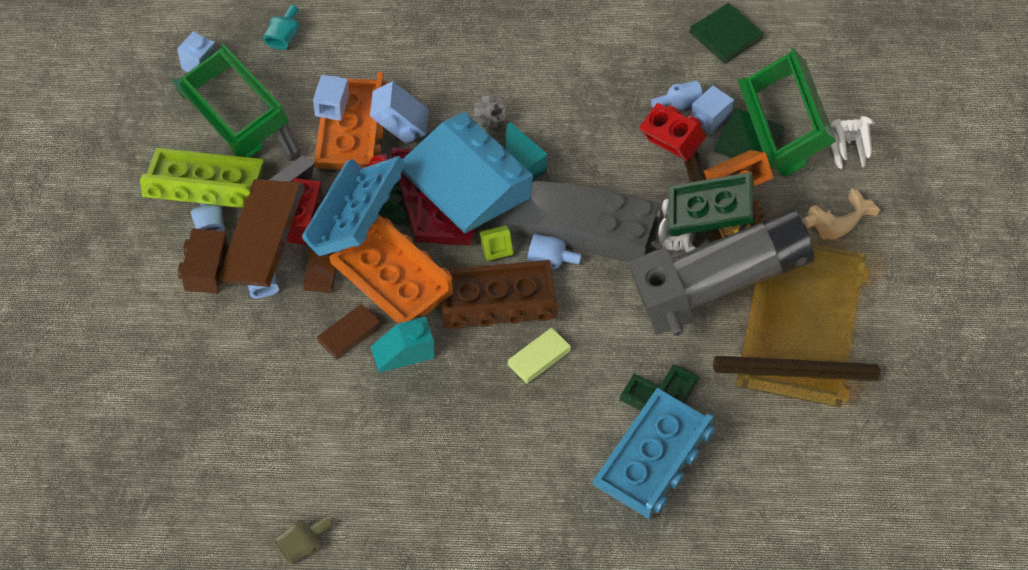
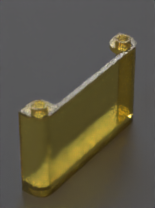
M813 245L815 262L755 283L741 357L848 362L859 288L861 283H867L869 267L864 266L866 255ZM742 374L737 375L735 386L838 408L841 407L842 402L848 403L851 386L845 385L846 379L844 378L821 379Z

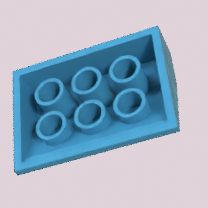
M465 112L442 122L402 159L406 163L402 173L464 233L531 198L533 175Z

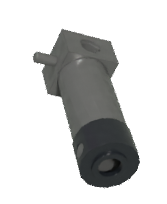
M791 209L765 219L757 225L673 258H670L667 248L664 247L631 260L628 263L638 293L656 335L671 330L673 335L679 336L684 332L682 325L694 321L691 313L692 308L778 274H785L815 262L812 241L803 220L795 209Z

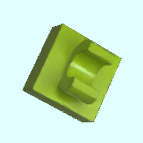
M507 225L480 232L483 255L486 261L514 255L510 231Z

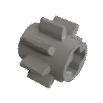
M482 96V102L474 104L473 118L480 122L479 126L497 129L498 122L505 121L507 108L500 103V97Z

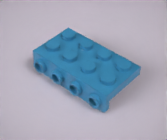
M400 156L365 168H361L353 159L346 161L302 236L303 240L318 256L340 252L353 246H360L366 240V233L370 226L378 219V212L382 205L388 201L391 189L400 180L401 172L406 163Z
M657 388L594 478L593 486L647 519H650L654 512L660 513L668 500V497L665 495L670 488L676 489L684 476L682 470L686 464L691 466L700 452L697 448L702 440L707 442L711 438L716 428L713 425L714 415L708 413L704 416Z

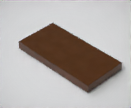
M253 180L250 195L246 199L218 276L222 283L270 287L305 189L301 182Z

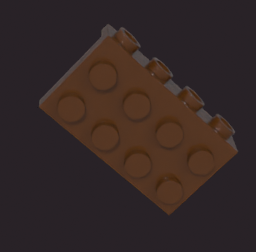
M550 260L447 269L453 278V294L441 303L443 329H461L466 326L477 325L486 327L499 323L518 324L522 321L532 320L548 321L558 316V302L555 297Z

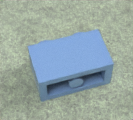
M394 81L373 91L370 111L372 119L405 144L426 135L429 109Z

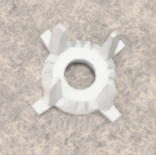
M866 116L861 117V119L841 121V118L833 120L831 128L836 142L831 144L835 164L838 168L843 169L842 156L845 161L847 160L846 141L850 144L851 140H856L862 167L866 166V158L869 159L872 153L869 125L875 124L874 120Z
M665 199L662 203L661 211L658 210L657 221L659 223L655 229L656 240L651 242V245L655 249L666 247L668 250H684L686 252L696 249L692 245L695 233L676 237L668 233L669 199Z

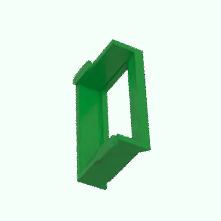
M222 44L221 49L183 77L171 80L183 99L187 98L229 145L234 156L251 158L263 149L262 142L287 124L289 119L278 101L235 55ZM229 67H232L270 108L236 134L196 91L207 81L216 78Z
M791 48L790 53L750 77L737 79L762 151L766 153L769 164L783 177H787L807 165V158L836 142L807 61L794 48ZM793 74L813 130L777 150L757 93L778 80Z

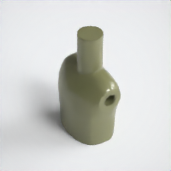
M327 517L311 527L304 521H297L284 532L274 537L273 542L281 555L291 565L302 557L315 553L320 548L321 543L318 536L332 528V524Z

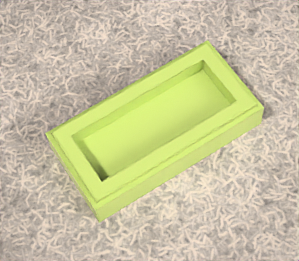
M551 327L508 359V366L528 384L568 354L571 346Z

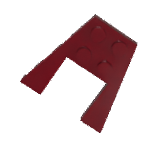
M392 148L391 158L400 156L401 159H404L413 149ZM401 172L398 184L414 242L470 246L476 228L464 233L423 192H417V186Z

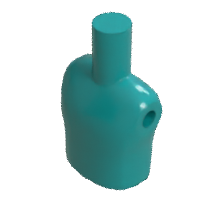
M290 5L284 17L274 16L270 19L268 29L263 36V41L267 46L277 50H286L300 28L299 22L294 19L299 12L295 5Z

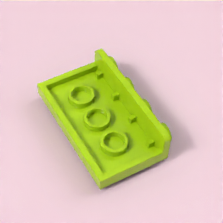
M156 148L147 174H142L140 178L142 197L244 208L246 199L250 195L253 180L261 179L264 159Z

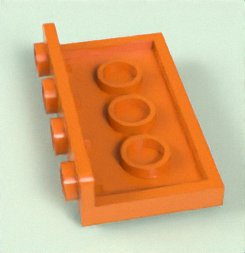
M383 72L377 73V80L344 78L348 79L349 99L341 121L320 117L314 159L315 169L341 170L345 162L351 159L355 160L361 168L368 167L370 160L374 156L381 155V144H378V139H383L384 127L370 117L373 91L389 83L384 81Z
M380 215L370 226L366 233L367 238L360 246L349 247L329 256L330 263L397 323L426 316L453 294V278L446 268H440L435 264L426 251H420L408 235L401 234L395 229L393 223L388 218H382Z

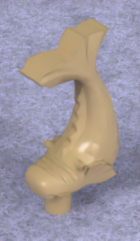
M851 188L848 199L855 212L837 217L833 216L830 210L824 212L819 206L814 205L809 209L808 217L802 220L807 229L814 226L824 241L826 238L834 240L850 232L858 224L862 216H877L880 209L872 200H864L862 194L857 189Z

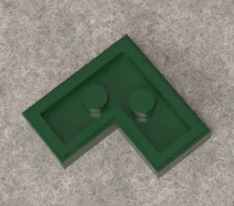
M674 364L660 386L633 374L620 395V401L641 411L655 390L659 388L685 404L696 387L699 376Z

